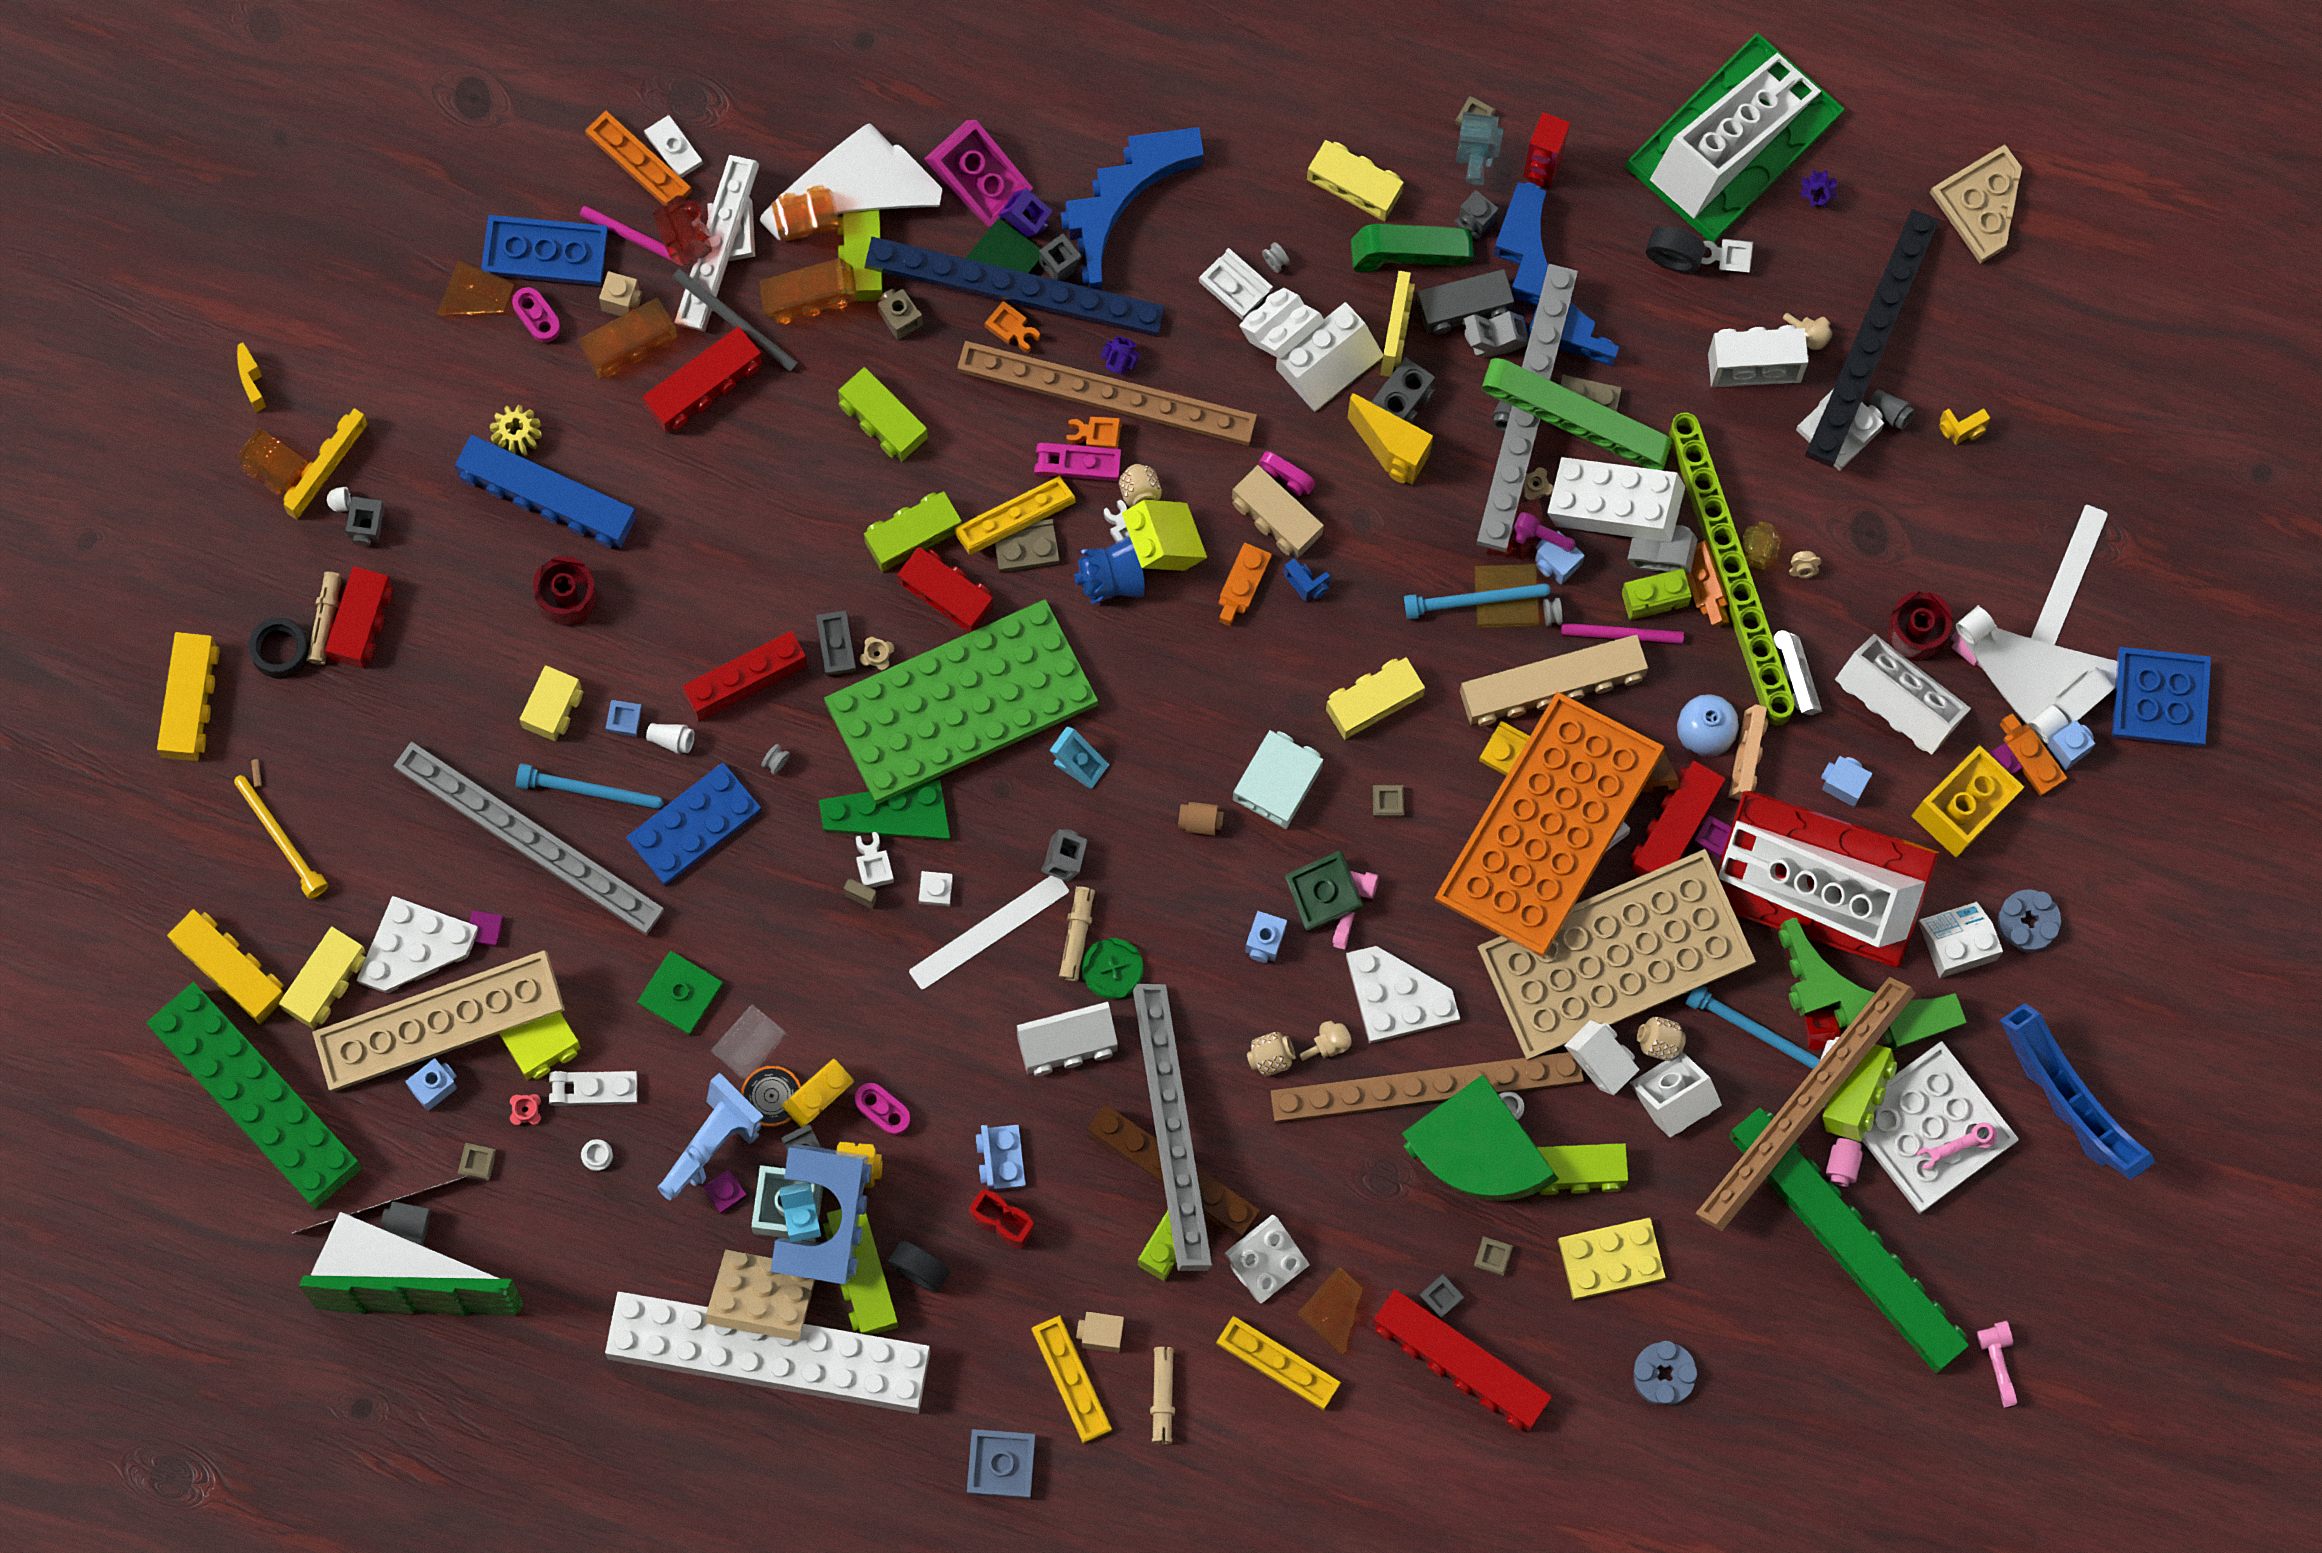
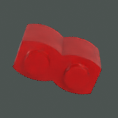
M981 1190L969 1207L970 1217L979 1227L990 1232H996L998 1237L1011 1247L1023 1249L1034 1232V1222L1030 1216L1018 1208L1008 1207L1005 1201L994 1192Z

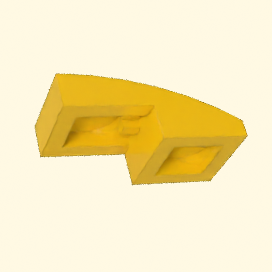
M242 342L237 348L239 373L250 403L255 412H258L265 408L266 405L253 381L259 379L262 375L256 362Z

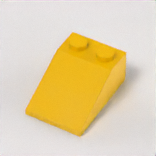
M1353 393L1349 403V421L1385 471L1389 472L1390 477L1399 483L1407 482L1413 485L1430 456L1433 435Z
M1979 745L1922 801L1911 816L1957 858L2023 790L2024 786Z

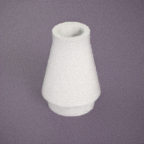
M651 723L647 730L646 739L680 755L682 752H690L694 742V730L689 729L687 725Z

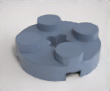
M2021 890L2005 900L1999 912L1997 923L1999 932L2007 943L2010 942L2023 952H2037L2046 948L2056 938L2061 926V916L2057 905L2048 893L2036 890ZM2027 913L2037 919L2034 923V928H2029L2028 924H2022L2021 919H2024Z
M1670 1341L1654 1343L1646 1347L1635 1361L1633 1371L1634 1385L1638 1393L1652 1404L1668 1406L1678 1404L1694 1388L1697 1378L1695 1362L1688 1351L1677 1344H1673ZM1660 1366L1671 1368L1672 1372L1670 1375L1673 1379L1671 1381L1667 1379L1660 1381L1657 1378L1660 1373L1657 1368Z

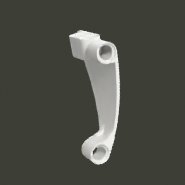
M869 123L844 140L793 183L762 214L760 222L778 240H783L793 232L797 225L800 226L801 221L806 218L880 209L939 207L942 188L901 146H892Z
M1979 605L1956 624L1962 639L1990 680L2025 724L2027 723L2034 730L2038 738L2046 744L2073 721L2080 719L2115 688L2117 661L2059 647L1998 629L1991 616Z

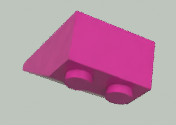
M966 120L924 158L942 182L987 227H991L1000 218L998 214L1014 192L1027 188L1029 191L1033 189L977 120Z

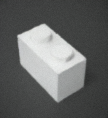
M1590 1020L1564 1046L1599 1090L1615 1095L1640 1069L1633 1062L1635 1059L1633 1053L1624 1045L1620 1046L1615 1039L1617 1037L1616 1032L1607 1023L1600 1024Z

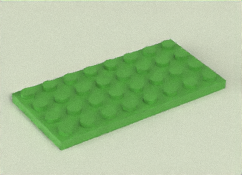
M1046 599L824 697V702L875 805L1098 706V699Z

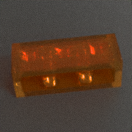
M841 258L759 281L763 315L779 324L789 323L793 321V318L802 315L815 316L820 313V310L827 308H843L847 306V303L858 300L853 266Z
M657 297L579 338L578 341L582 353L597 379L603 376L610 377L616 374L621 369V366L629 362L636 363L647 356L648 352L657 347L662 349L669 346L674 341V338L677 337L675 325Z

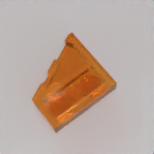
M458 260L437 315L503 312L515 283Z
M1339 1266L1296 1314L1339 1354H1343L1347 1349L1348 1336L1351 1326H1353L1356 1306L1363 1287Z

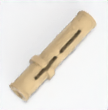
M324 572L322 590L315 604L318 606L306 661L317 665L326 664L327 655L325 648L333 627L336 610L340 606L338 600L344 576L335 572Z
M1076 887L1072 912L1068 913L1067 921L1070 923L1059 974L1060 979L1067 981H1078L1079 969L1088 925L1092 923L1090 914L1095 890L1090 889L1089 891L1087 887Z
M1165 1347L1154 1348L1153 1406L1150 1408V1415L1153 1416L1152 1443L1159 1444V1441H1161V1444L1172 1443V1416L1175 1415V1408L1172 1407L1174 1348L1167 1347V1350H1164Z

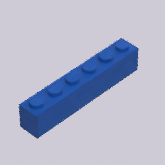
M472 434L454 465L459 479L470 486L478 484L485 487L490 495L502 499L503 496L513 500V504L522 510L529 511L531 508L540 512V516L551 523L562 522L568 525L567 528L573 533L584 536L586 533L594 537L598 544L606 548L614 546L621 549L637 518L634 508Z

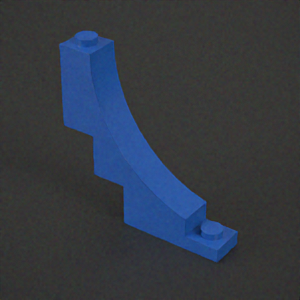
M1518 182L1495 244L1493 256L1520 265L1512 286V296L1514 299L1538 307L1548 268L1542 247L1540 223L1546 191L1541 190L1534 183L1527 182L1523 184ZM1570 301L1558 349L1613 367L1619 346L1614 345L1611 340L1604 337L1593 338L1595 322L1583 314ZM1535 311V314H1534L1532 323H1531L1530 328H1529V333H1528L1529 338H1530L1532 326H1533V323H1534L1536 311Z

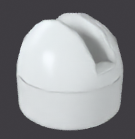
M347 487L335 488L329 492L327 503L331 509L337 512L350 510L351 497Z

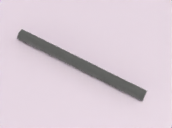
M680 268L672 276L675 281L734 328L739 326L753 343L788 371H792L798 362Z

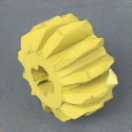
M518 405L515 412H511L510 407L506 406L504 408L506 415L496 413L495 420L497 423L490 424V430L494 433L491 436L492 443L498 444V447L502 449H508L513 454L520 450L521 454L526 456V447L536 449L535 439L542 437L541 431L538 430L541 426L540 420L533 418L534 413L531 409L523 413L522 406ZM519 427L521 429L517 430L515 435L511 434V432H514L516 428Z

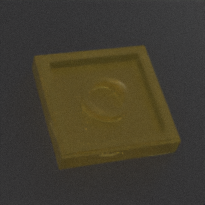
M1535 564L1475 566L1474 568L1475 593L1537 585ZM1537 597L1476 605L1477 627L1538 626L1539 624Z

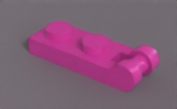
M1038 443L1036 446V455L1039 456L1038 463L1034 467V475L1061 476L1117 482L1119 480L1121 449L1054 443ZM1059 456V464H1051V457Z

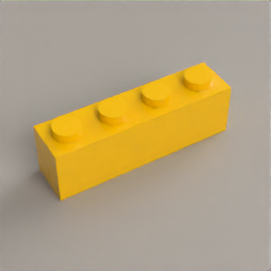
M175 632L157 751L161 758L198 762L199 753H204L206 734L202 733L204 723H209L211 707L207 705L208 694H213L215 688V676L211 674L213 664H218L220 653L219 646H216L212 636Z
M192 909L167 935L169 940L260 1025L279 1006V1002L284 996L281 990L284 985L271 973L266 977L259 970L262 965L250 953L244 956L238 951L239 943L227 932L222 936L215 929L218 924L206 912L200 915Z

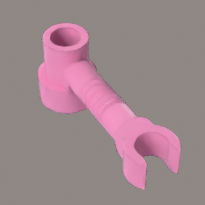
M1350 871L1360 897L1373 899L1378 886L1379 875L1369 872L1361 874ZM1355 913L1340 918L1332 941L1334 943L1333 947L1345 950Z
M1980 1123L1973 1128L1972 1133L1939 1147L1920 1149L1916 1156H1922L1923 1154L1931 1155V1162L1922 1166L1923 1170H1929L1935 1166L1936 1162L1974 1145L1981 1149L1993 1147L1997 1141V1132L1991 1124ZM1981 1130L1990 1132L1986 1139L1978 1137Z
M2007 1321L1995 1323L1992 1328L1977 1331V1337L1981 1350L1987 1348L1989 1350L1993 1368L1996 1372L1995 1375L2004 1408L2016 1405L2017 1399L2001 1348L2013 1345L2009 1324Z

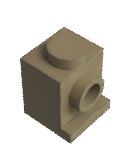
M890 289L881 295V302L877 304L878 312L897 340L923 325L922 314L916 309L904 289L898 292L895 289ZM900 305L904 307L901 311L893 310Z

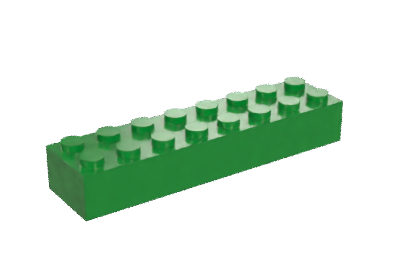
M194 981L146 1022L156 1037L314 1210L321 1206L362 1169L357 1159Z

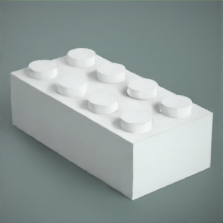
M1561 457L1547 513L1556 527L1672 542L1685 485L1677 472Z

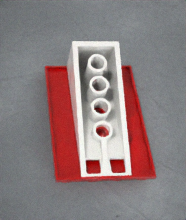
M1746 790L1743 791L1716 873L1736 916L1781 930L1780 925L1784 921L1797 918L1807 939L1897 968L1902 964L1940 852L1856 824H1850L1798 805L1795 806Z

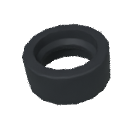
M1659 226L1653 229L1645 253L1650 260L1663 268L1680 273H1694L1700 267L1706 246L1697 236L1687 231L1669 226Z
M283 617L270 618L261 622L252 631L249 638V654L255 667L264 675L274 679L288 678L297 674L305 666L309 644L302 629L294 621ZM283 631L289 633L297 643V651L294 657L281 665L268 663L261 654L263 640L274 632Z
M906 1241L899 1242L888 1260L889 1265L902 1276L933 1293H939L951 1274L950 1269L937 1258Z

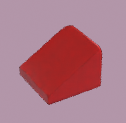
M1834 1010L1816 1011L1804 1015L1810 1050L1824 1049L1828 1040L1840 1037L1841 1031L1835 1018Z

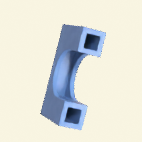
M793 1144L789 1147L784 1178L820 1184L831 1190L841 1205L842 1221L835 1236L828 1241L808 1242L801 1240L790 1243L789 1238L780 1237L777 1239L774 1245L771 1272L846 1284L850 1281L851 1277L856 1276L858 1258H854L855 1245L860 1246L863 1234V1227H858L860 1214H865L867 1206V1196L863 1195L864 1183H869L872 1172V1165L867 1164L868 1156Z

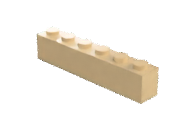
M1636 634L1461 683L1460 694L1470 725L1478 723L1479 726H1487L1496 722V718L1508 715V718H1515L1525 714V710L1537 707L1538 710L1547 709L1556 692L1576 701L1583 698L1585 693L1595 691L1596 694H1601L1612 690L1614 685L1625 683L1626 686L1637 684L1646 676L1648 666Z

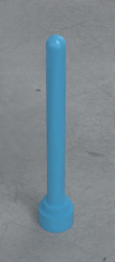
M1547 584L1430 599L1416 597V594L1404 596L1407 620L1418 619L1419 615H1425V611L1547 596L1550 594L1551 588Z
M520 763L515 784L517 788L528 790L529 787L535 788L538 785L655 809L663 806L662 798L541 774L538 773L537 769H533V765Z
M1705 986L1692 990L1685 1004L1695 1010L1697 1007L1702 1010L1704 1008L1710 1010L1812 1069L1820 1062L1818 1057L1711 997L1712 994L1707 991L1708 988Z

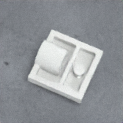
M1271 1215L1224 1253L1231 1263L1230 1267L1235 1275L1249 1289L1259 1303H1263L1309 1266V1263L1288 1232L1274 1215Z

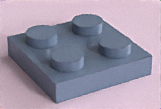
M972 1429L967 1494L1030 1499L1035 1434Z

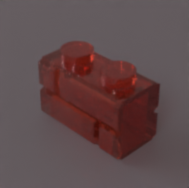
M676 195L667 202L666 206L663 205L653 212V217L671 261L684 269H689L698 262L699 258L703 259L712 252V246L709 242L711 232L700 220L699 216L702 215V211L699 205L694 200L689 201L681 195Z

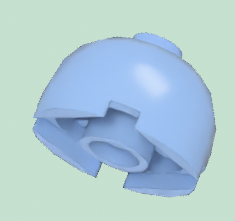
M1713 694L1700 695L1690 700L1681 710L1677 722L1678 737L1683 746L1702 757H1714L1726 752L1735 741L1739 729L1738 716L1732 704L1723 697Z

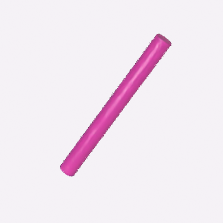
M585 205L581 209V217L597 225L608 226L609 231L685 268L688 266L691 257Z
M1562 623L1561 635L1622 639L1637 634L1639 641L1683 644L1684 632L1570 623Z

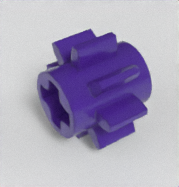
M1813 169L1809 179L1802 178L1804 189L1801 190V198L1808 197L1810 207L1822 205L1825 208L1829 198L1836 199L1834 188L1837 187V179L1830 180L1828 170L1816 172Z
M1115 337L1113 342L1108 340L1107 344L1104 345L1100 357L1107 360L1105 367L1108 370L1118 374H1125L1127 369L1133 370L1134 366L1136 367L1140 353L1134 351L1136 344L1133 341L1124 337Z

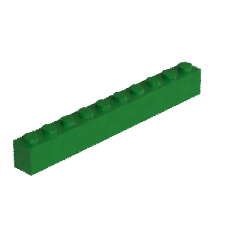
M1759 1107L1731 1131L1729 1135L1730 1140L1745 1154L1774 1118L1773 1114L1769 1111L1764 1112ZM1795 1141L1765 1180L1937 1375L1969 1346L1966 1342L1967 1336L1957 1325L1952 1326L1946 1320V1312L1936 1301L1931 1303L1924 1295L1925 1289L1915 1277L1910 1279L1902 1270L1904 1268L1902 1261L1894 1253L1888 1254L1881 1246L1883 1241L1874 1230L1870 1229L1868 1231L1860 1222L1862 1217L1853 1206L1847 1207L1840 1199L1842 1195L1833 1183H1826L1819 1175L1821 1171L1812 1159L1808 1158L1806 1160L1798 1151L1800 1147Z

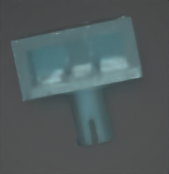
M1463 112L1456 162L1468 164L1465 182L1468 184L1483 185L1486 166L1491 167L1493 157H1499L1503 128H1498L1499 117Z

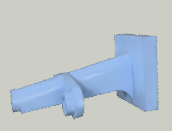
M720 1073L710 1081L706 1101L714 1110L663 1182L658 1185V1190L668 1200H671L673 1197L676 1198L689 1182L694 1186L698 1183L703 1184L706 1179L703 1166L731 1135L738 1133L749 1145L759 1137L757 1131L761 1129L762 1124L759 1121L763 1119V1115Z

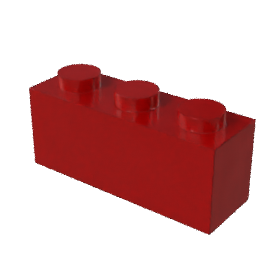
M1542 112L1529 143L1523 177L1527 178L1529 182L1538 186L1546 185L1551 187L1564 155L1571 122Z
M918 547L897 574L899 585L968 633L975 631L993 608L992 593L985 586L979 583L976 585L972 584L966 579L967 576L963 571L955 566H952V568L942 563V558L931 549L925 551Z
M352 567L325 648L329 660L362 669L365 667L366 660L371 661L375 651V643L372 642L375 633H380L385 619L382 612L385 604H390L394 592V587L391 586L388 575Z

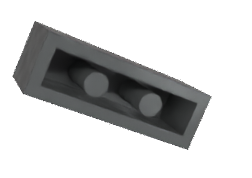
M1502 269L1420 290L1417 292L1416 304L1425 333L1434 332L1435 335L1449 332L1452 327L1460 325L1466 327L1464 318L1474 314L1488 319L1508 311L1512 312L1514 299L1505 270Z

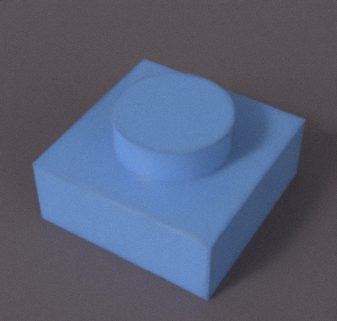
M611 700L605 728L606 732L637 737L642 705Z

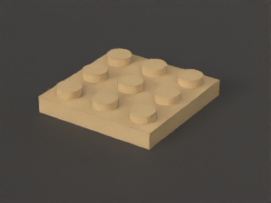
M725 1250L706 1313L705 1324L799 1341L816 1279L771 1272L773 1258Z

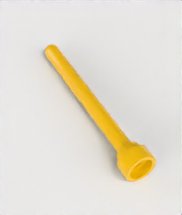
M242 775L237 776L234 780L235 785L301 877V889L306 897L313 899L322 894L329 886L321 874H317L316 871L310 870L248 780Z

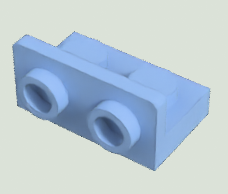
M981 1125L982 1134L976 1135L977 1153H984L985 1165H979L981 1184L987 1183L988 1191L991 1192L1026 1188L1019 1125L987 1128V1125Z

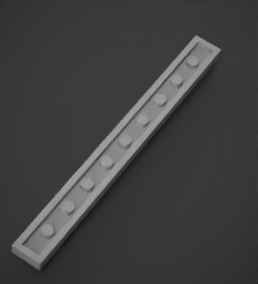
M1549 264L1522 365V368L1550 380L1578 273L1576 270ZM1512 406L1476 544L1503 552L1507 550L1540 418Z
M412 741L394 764L395 770L644 935H648L663 914V907Z
M1136 984L1133 994L1178 1271H1208L1212 1266L1167 988L1165 984Z

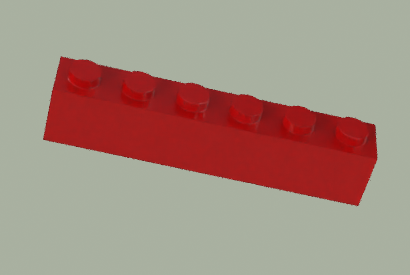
M1396 1289L1393 1290L1373 1319L1372 1325L1376 1327L1374 1332L1388 1342L1393 1339L1402 1345L1401 1351L1410 1358L1416 1360L1419 1357L1427 1362L1428 1370L1441 1378L1443 1375H1446L1454 1381L1453 1386L1458 1391L1467 1396L1472 1393L1480 1399L1479 1404L1493 1414L1498 1411L1507 1417L1505 1422L1519 1432L1522 1429L1529 1432L1551 1400V1395Z

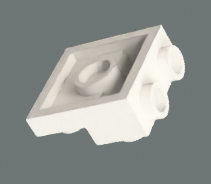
M1283 287L1281 290L1270 294L1260 308L1246 314L1239 326L1249 343L1281 359L1325 321L1320 312L1304 305L1299 295Z
M1832 391L1797 426L1796 431L1809 443L1813 438ZM1861 402L1834 464L1839 471L1882 430L1884 422L1881 419L1883 415L1875 406L1870 405L1867 407Z

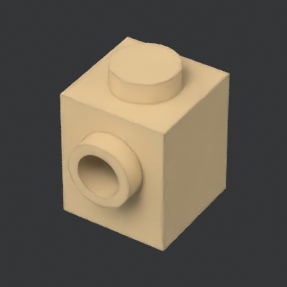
M608 271L599 297L601 309L604 312L631 319L634 308L639 307L642 291H639L637 279Z

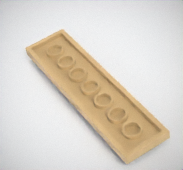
M543 950L313 1031L312 1033L328 1089L331 1092H335L565 1011L548 952Z

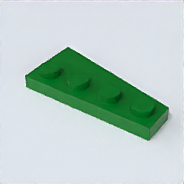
M940 780L926 782L875 805L870 792L819 800L823 830L826 833L864 835L876 832L882 837L904 836L911 837V839L932 838L939 839V841H950Z

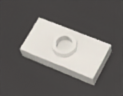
M670 115L644 130L646 137L664 162L680 178L703 165L702 159Z

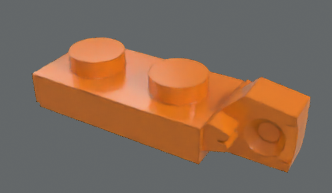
M1704 540L1696 545L1691 573L1685 575L1696 607L1701 609L1703 615H1709L1713 626L1720 627L1730 622L1725 606L1729 605L1710 544Z
M1244 542L1220 594L1218 604L1224 606L1219 617L1220 623L1230 627L1237 612L1244 614L1246 610L1248 611L1272 558L1271 553Z
M2013 713L2002 719L2000 726L2007 734L2003 740L2023 767L2021 771L2040 797L2067 780L2066 775L2027 723L2022 726Z

